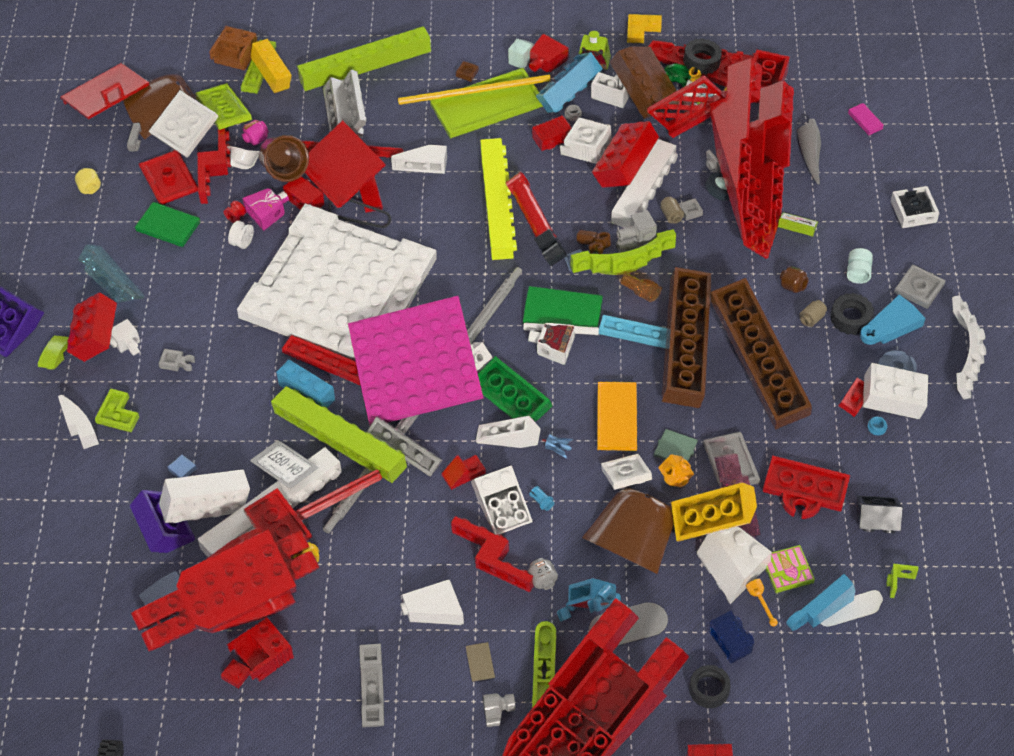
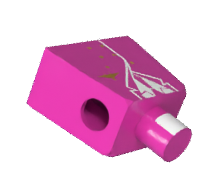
M268 188L243 198L246 212L263 231L285 214L283 204L289 201L284 191L275 195Z

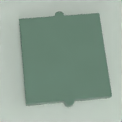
M666 429L661 440H658V447L654 456L666 460L672 454L682 456L689 462L691 456H694V449L698 440Z

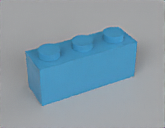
M288 360L276 372L279 386L283 388L287 386L292 390L295 389L302 396L311 398L321 407L328 408L335 401L333 386L291 360Z

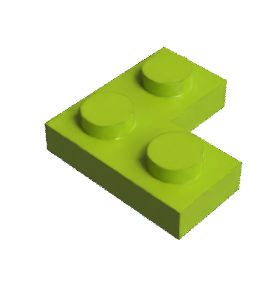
M110 389L95 417V422L100 425L132 432L139 419V414L124 409L129 399L128 393Z

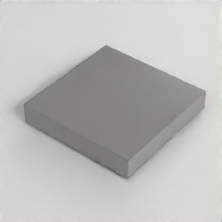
M912 264L895 288L894 293L928 309L945 285L946 280Z

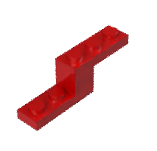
M226 128L218 129L219 151L197 153L198 193L201 204H208V196H211L210 185H208L211 182L210 177L228 175V168L231 167L230 157H228L231 154V150L227 148V146H230V144H227L230 141V132L226 131Z
M454 517L451 522L452 533L482 546L475 557L476 568L531 592L534 586L532 583L533 575H530L526 570H519L513 567L509 562H502L509 552V540L502 535L489 532L485 527L471 524L467 519Z

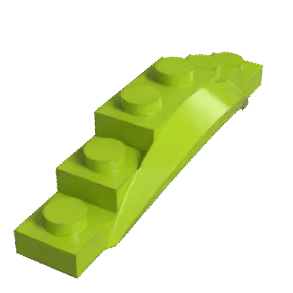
M673 229L656 233V238L648 244L622 253L590 254L588 251L572 254L570 269L573 273L590 269L593 274L601 273L607 275H622L634 272L646 266L653 258L661 257L662 251L675 248L676 233Z

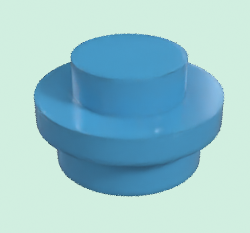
M877 416L869 420L867 428L873 435H883L887 430V423L882 417Z

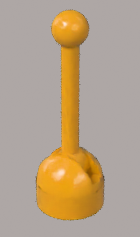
M761 579L749 582L746 585L749 594L755 597L758 596L770 619L769 624L773 627L776 626L778 621L773 618L761 595L764 591Z

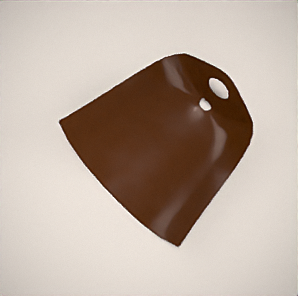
M169 74L148 81L149 86L123 100L133 124L140 123L141 132L139 133L144 139L152 135L149 130L179 91L196 100L193 92L180 75Z
M624 488L612 498L582 538L658 574L674 524L672 507L648 494L632 488Z

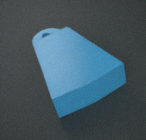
M898 295L873 320L862 328L860 338L865 344L872 345L877 342L884 344L923 327L925 317L914 305L901 295Z
M843 574L802 610L791 615L786 624L792 631L797 630L807 622L813 628L854 601V584Z

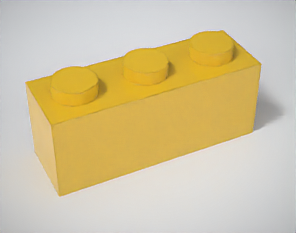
M265 39L252 43L251 59L272 91L277 93L289 89L292 75L269 40Z

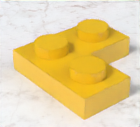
M629 14L627 43H644V31L661 32L662 15Z

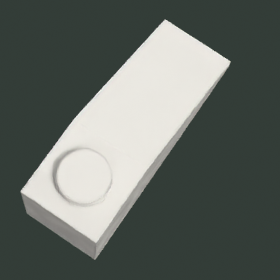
M427 145L392 155V170L445 174L447 146Z
M530 416L479 425L476 442L516 448L538 445L540 428Z

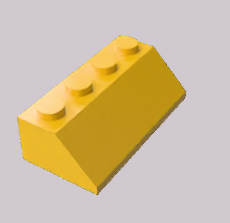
M742 482L672 501L676 541L679 542L750 523L757 508L754 487Z

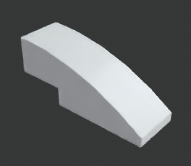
M63 395L58 396L71 436L79 434L84 449L98 445L94 429L83 411Z

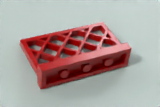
M702 76L648 107L647 112L668 129L669 135L674 138L710 118L709 103L726 98L727 91H721L706 76ZM703 83L707 85V88H697ZM685 93H693L692 96H683ZM696 93H705V97L695 96ZM708 94H716L712 97H708ZM671 101H679L678 105L669 104ZM682 101L691 102L690 105H681ZM694 102H702L698 105H694ZM664 109V113L656 112L655 110ZM668 109L677 110L676 113H667ZM680 110H688L684 113H679ZM666 118H674L668 122L665 120Z

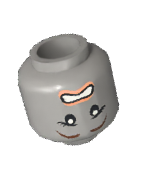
M536 559L530 564L528 573L533 575L532 583L535 588L548 590L555 585L558 574L550 560Z

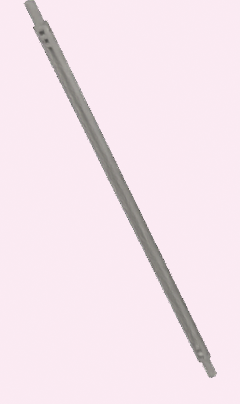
M516 267L510 277L504 280L467 330L470 344H472L515 285L514 282L522 273L521 268ZM419 415L401 419L395 428L405 434ZM365 468L358 478L372 471ZM364 489L340 501L332 512L333 516L324 526V532L328 534L331 532L337 522L344 518Z

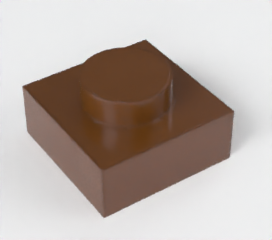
M463 61L456 71V77L472 82L479 71V66Z

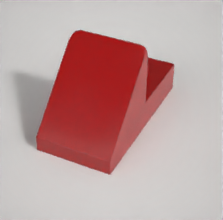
M457 455L442 472V477L452 490L485 474L486 469L477 455L464 461Z

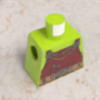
M591 31L589 35H583L579 54L591 52L601 67L608 69L611 58L608 39L600 37L597 31Z

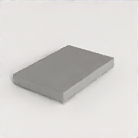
M741 432L703 441L720 488L742 482L748 485L760 483L759 475Z

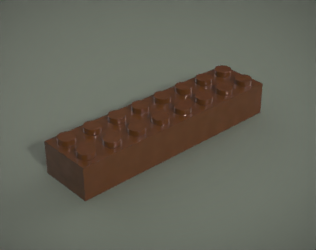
M678 267L674 268L669 289L662 402L700 408L704 399L711 273Z
M741 279L712 291L711 303L775 430L810 416L812 405L747 279Z

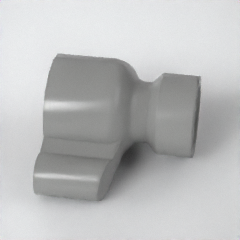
M496 693L483 695L487 727L500 726L501 712L503 710L508 712L515 711L514 694H506L504 697H500Z

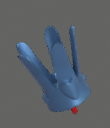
M551 434L547 440L543 439L546 442L545 449L553 450L567 459L564 450L570 451L572 449L566 444L573 439L557 438Z

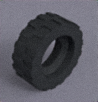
M708 39L691 40L686 44L684 50V65L689 70L694 67V73L700 70L701 74H711L720 66L722 50L719 45ZM703 53L710 56L711 59H699L694 54Z
M847 293L843 296L841 295L834 301L832 306L831 322L840 332L848 335L861 334L862 328L873 319L874 307H872V303L866 297L860 294ZM847 308H854L859 310L862 316L858 320L847 319L843 316V311Z

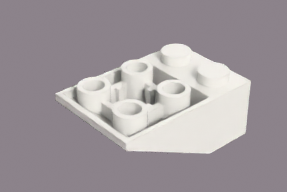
M512 465L471 481L478 502L494 534H502L533 522Z

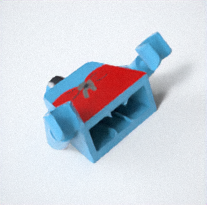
M594 578L569 585V600L566 603V607L557 611V615L560 621L572 617L569 610L574 611L577 607L588 608L590 613L598 612L603 608L609 607L615 598L621 601V596L619 593H616L615 584Z

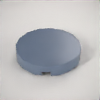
M893 350L886 352L878 362L879 365L912 372L917 371V364L914 358L909 357L903 351Z

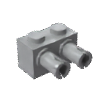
M648 210L631 215L630 226L617 230L616 233L619 241L616 242V247L619 253L632 248L637 249L656 238L657 225Z

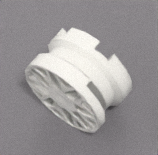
M236 221L228 235L229 244L246 249L253 238V226Z

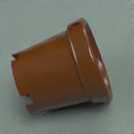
M281 135L267 139L260 147V163L274 179L281 182H291L300 178L305 173L309 164V153L306 145L300 139L291 135Z

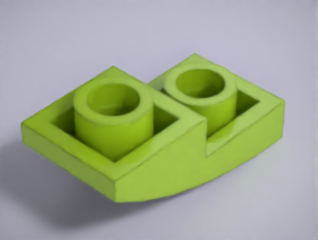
M54 335L44 348L38 361V367L47 369L57 368L64 360L63 352L67 349L69 337Z

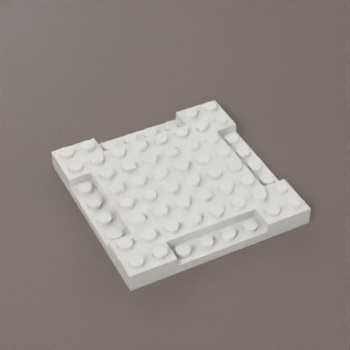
M305 203L290 226L289 235L259 282H254L238 307V317L288 337L293 335L356 361L348 323L407 309L436 261V250L404 238L400 242L338 220V215Z

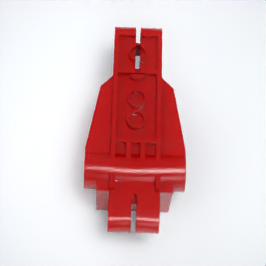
M256 528L231 540L204 561L182 571L176 585L178 590L131 613L139 631L158 623L157 626L141 634L148 651L160 648L197 629L208 633H215L264 619L295 604L296 601L292 595L296 592L294 581L320 568L312 551L291 559V557L310 548L303 532H295L275 542L269 529L262 532L260 528ZM177 613H179V615H177V616H175V617H173V618H171V619H169V620H167V621L161 623V621H163L164 619H167V618H169V617H171V616L176 615Z

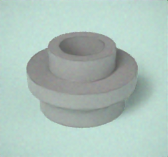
M569 105L565 110V117L570 121H576L582 116V111L577 105Z

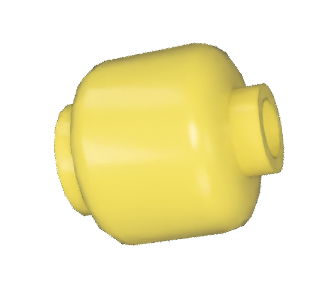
M83 168L75 176L76 185L83 194H93L101 186L100 179L93 169Z

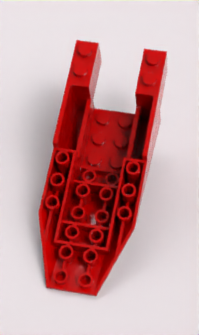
M749 58L728 66L726 98L709 103L717 160L743 245L768 259L782 213L784 168L790 166L794 88L784 81L761 88L762 65ZM760 100L759 120L750 122L751 103Z
M615 598L548 683L550 685L549 688L509 737L502 756H611L667 697L663 690L689 656L683 649L666 637L639 672L631 668L616 656L613 651L639 617Z

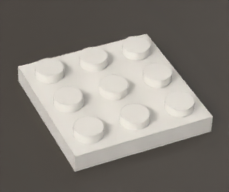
M179 91L149 132L188 158L219 116L187 94Z

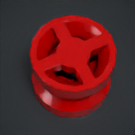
M235 200L230 204V207L224 210L225 217L232 223L239 221L240 217L246 214L245 207Z

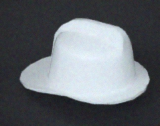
M227 146L231 150L230 165L240 169L253 167L260 154L259 151H248Z

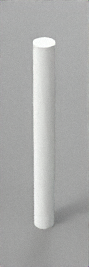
M524 323V330L542 331L544 324ZM575 326V334L599 335V328Z

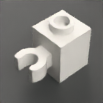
M128 319L113 327L110 340L113 348L116 347L120 353L129 349L133 356L140 352L137 348L140 342L138 332Z

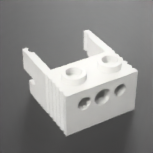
M578 118L564 139V146H560L561 155L597 164L611 143V126Z

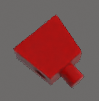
M542 34L530 50L531 63L529 68L533 72H536L538 69H542L547 73L551 72L568 61L569 48Z

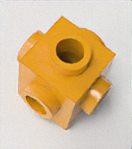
M671 454L658 467L664 476V481L670 486H685L694 475L690 468V463L682 456Z

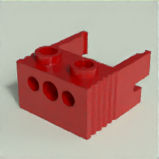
M267 617L259 622L258 625L256 624L255 627L247 630L227 644L230 653L235 649L236 654L250 668L251 679L257 678L259 682L294 658L291 645Z

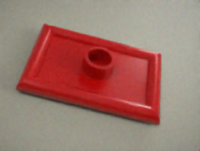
M176 150L138 164L157 201L161 205L198 192L195 180L180 153Z

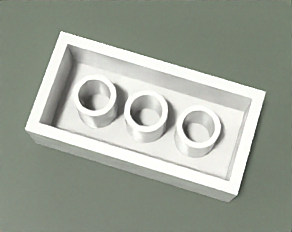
M244 470L165 479L159 504L165 523L219 517L221 515L233 514L246 504L250 487Z

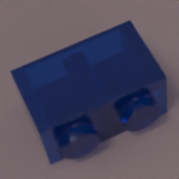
M731 610L709 622L708 632L731 664L752 653L754 638L749 632L745 631L741 619L735 616Z

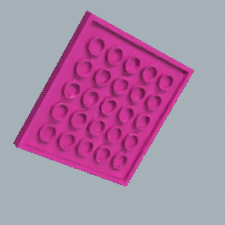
M459 296L348 323L370 426L376 417L388 423L483 399Z

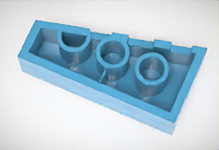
M591 52L576 55L573 58L575 61L568 63L564 67L566 71L558 73L554 77L555 82L548 83L536 95V98L547 113H557L560 111L566 101H571L575 97L576 92L585 89L587 83L590 80H594L598 72L603 69Z

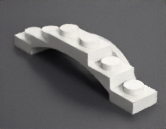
M960 295L952 297L953 313L959 323L969 332L970 348L962 372L957 373V389L963 399L971 398V390H973L972 382L978 381L977 373L980 372V365L984 363L986 348L983 340H985V333L983 328L980 329L975 315H971L967 303L963 302Z

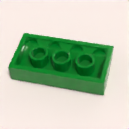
M529 286L523 325L524 323H554L598 327L603 296Z
M496 356L478 373L483 396L511 419L530 416L536 422L552 407L550 399Z

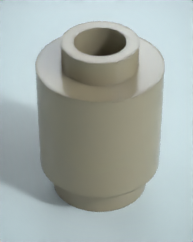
M666 197L661 201V210L668 222H680L684 217V212L677 200L673 197Z
M820 300L811 302L799 314L801 323L805 326L813 327L825 316L827 311L826 305Z

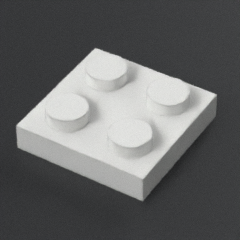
M639 454L601 463L602 471L614 490L652 480V473Z

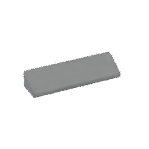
M379 417L375 418L367 430L375 439L386 442L394 450H400L405 455L407 462L430 477L443 461Z

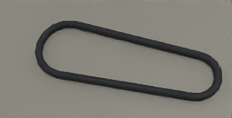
M350 199L349 201L386 214L389 218L388 223L384 226L338 216L339 219L365 224L377 228H386L391 223V215L388 212ZM330 201L328 205V210L331 213H333L331 211V204L333 203L332 201Z

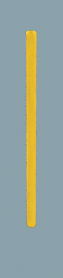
M550 75L408 96L398 98V104H409L550 82L551 79Z

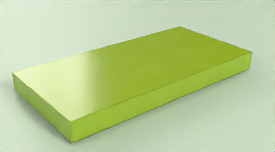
M227 83L195 93L199 103L219 116L214 122L219 130L252 120L249 111Z

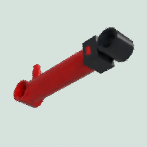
M519 172L507 180L506 185L517 200L536 237L534 239L539 249L542 250L545 260L550 266H553L567 257V254L534 197L529 181L522 172Z

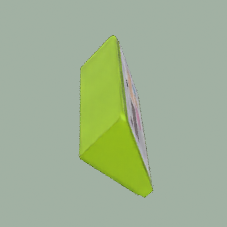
M783 212L779 219L778 227L813 236L818 222Z

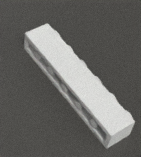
M657 140L633 181L627 186L612 210L611 223L624 228L629 227L631 215L647 209L649 200H652L655 196L656 188H660L664 175H668L671 164H674L677 160L676 145Z

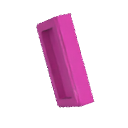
M864 103L849 109L848 114L868 136L883 129L884 125Z

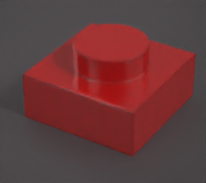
M233 659L221 674V678L239 689L250 675L249 672L251 670Z

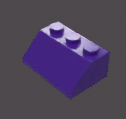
M142 490L129 506L151 552L168 553L195 540L187 520L178 523H165L159 504L162 492Z

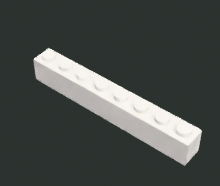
M326 447L308 459L319 467L316 471L293 488H288L280 481H277L199 537L200 549L209 557L231 540L254 530L255 527L243 512L244 508L276 488L279 489L292 508L299 503L305 502L310 495L320 491L325 484L335 480L342 473L340 461Z

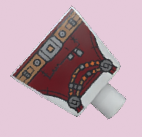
M545 323L541 332L530 331L528 341L537 343V353L540 356L565 365L575 338V326Z

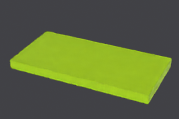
M520 68L467 87L530 77L524 68ZM534 84L430 100L431 107L450 139L543 107L536 98L539 92Z

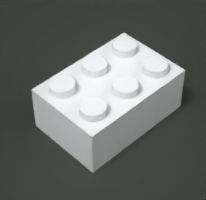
M871 363L864 376L863 407L920 419L927 408L928 375Z

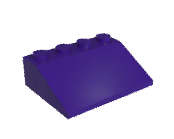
M1 286L0 354L8 357L35 330L44 312Z

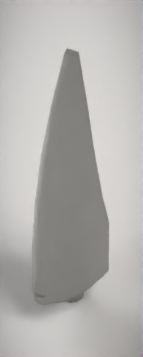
M809 119L808 124L803 125L797 130L798 140L805 163L816 183L820 184V131L815 119Z

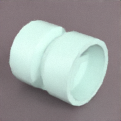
M863 248L850 251L847 278L851 282L866 283L871 279L873 255L870 251Z

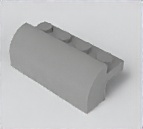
M350 70L343 81L331 77L323 87L330 132L343 120L360 138L364 135L362 127L366 123L357 71Z

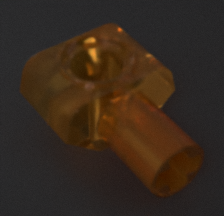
M628 273L623 275L620 282L623 286L633 290L634 294L649 302L655 301L662 290V287L648 279L640 280Z

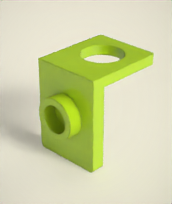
M893 564L891 574L887 575V586H890V598L895 597L897 577L916 579L918 566ZM902 570H910V571H912V572H911V573H902L901 571H902Z

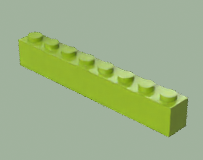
M423 26L298 65L299 81L304 91L326 85L331 77L343 80L350 70L357 71L359 75L431 52L430 36Z
M286 386L271 401L275 414L371 471L378 469L382 478L391 483L407 468L405 455L400 450L392 449L386 442L375 439L371 433H365L357 425L346 422L340 415L331 413L326 407L319 406L311 398L302 396L295 389L292 390Z

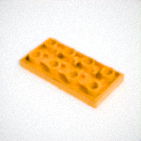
M598 382L597 450L637 451L636 382Z

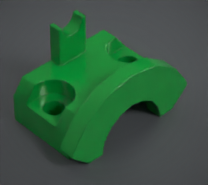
M671 64L664 69L671 82L680 83L683 87L691 79L690 70L684 65Z

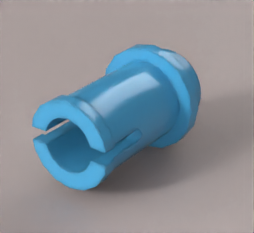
M539 486L531 490L532 492L529 493L530 497L540 505L542 510L548 511L553 507V498L547 496Z

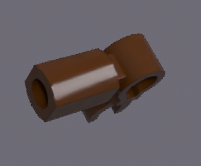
M580 230L577 233L578 244L589 245L590 254L598 250V254H602L605 248L611 246L610 233L608 232L597 233Z

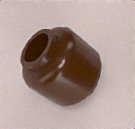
M790 266L780 274L782 288L793 293L804 291L808 285L809 279L806 272L796 267Z

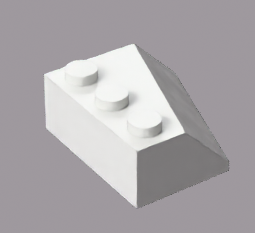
M738 526L708 534L697 551L698 557L708 572L712 574L717 582L716 584L720 590L722 589L730 604L746 589V585L749 582L755 580L766 569V566L771 562L772 553Z

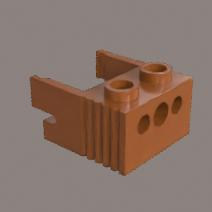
M225 26L221 35H219L220 37L217 38L209 51L210 58L214 59V63L245 71L252 60V43L258 42L257 35L253 32Z

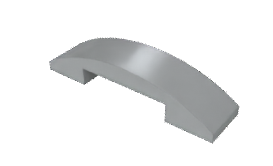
M381 644L360 645L362 727L384 726Z

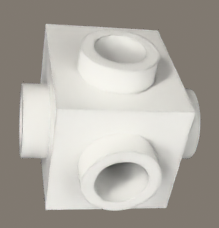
M483 342L470 344L477 372L481 371L485 364L492 359Z

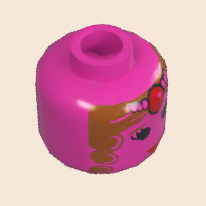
M255 119L243 127L244 133L242 137L246 143L255 146L267 139L269 130L263 121Z

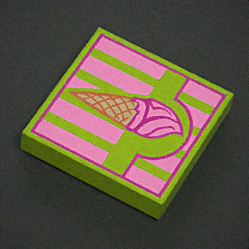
M800 545L771 553V562L766 566L765 570L775 593L814 583L815 578Z

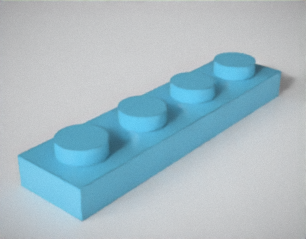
M603 315L599 327V334L661 348L666 346L667 328Z

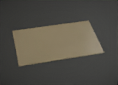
M488 642L466 646L472 682L495 678Z

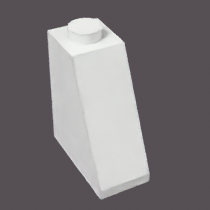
M450 579L402 595L403 603L400 604L403 615H408L410 622L464 624L463 612Z

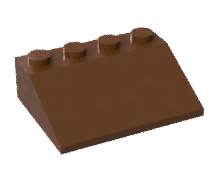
M631 46L619 50L610 61L643 119L652 117L647 112L648 107L677 91L651 47ZM671 101L669 104L678 105L679 101ZM657 109L655 111L663 113L664 109Z

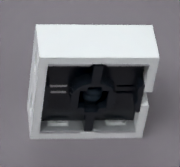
M928 186L913 188V191L901 190L892 193L891 203L902 228L937 222L939 211Z

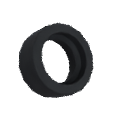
M715 665L699 667L693 672L690 679L689 692L693 701L704 708L721 706L727 701L730 694V678L722 668ZM705 677L718 679L722 683V691L716 696H706L698 690V681Z

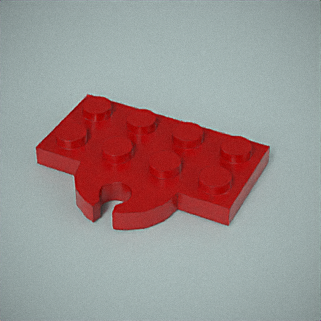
M772 456L763 492L781 496L784 510L793 517L796 513L795 506H804L805 510L802 511L801 519H807L815 516L821 507L842 511L850 475Z

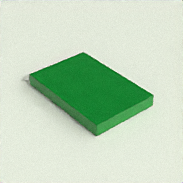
M153 202L137 223L135 229L140 233L184 247L201 221L200 218Z

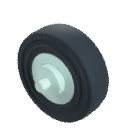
M712 173L705 184L707 191L716 199L729 201L722 173Z

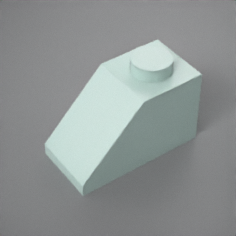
M516 39L508 49L509 64L518 68H525L530 62V50L535 44L526 40Z

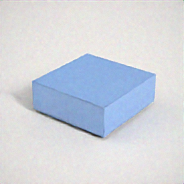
M181 455L168 466V470L177 478L188 477L196 470V465Z

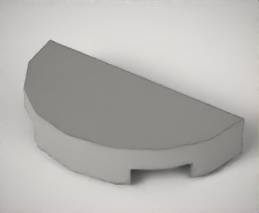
M140 123L133 124L127 143V148L130 152L139 150L141 140H138L139 132H141Z

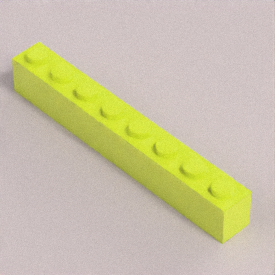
M501 138L480 140L492 260L513 259V251H517L516 240H512V237H515V227L511 226V223H514L513 212H509V209H512V199H508V196H511V192L506 185V181L509 180V172H505V169H508L507 158L503 157L506 156V145H502Z

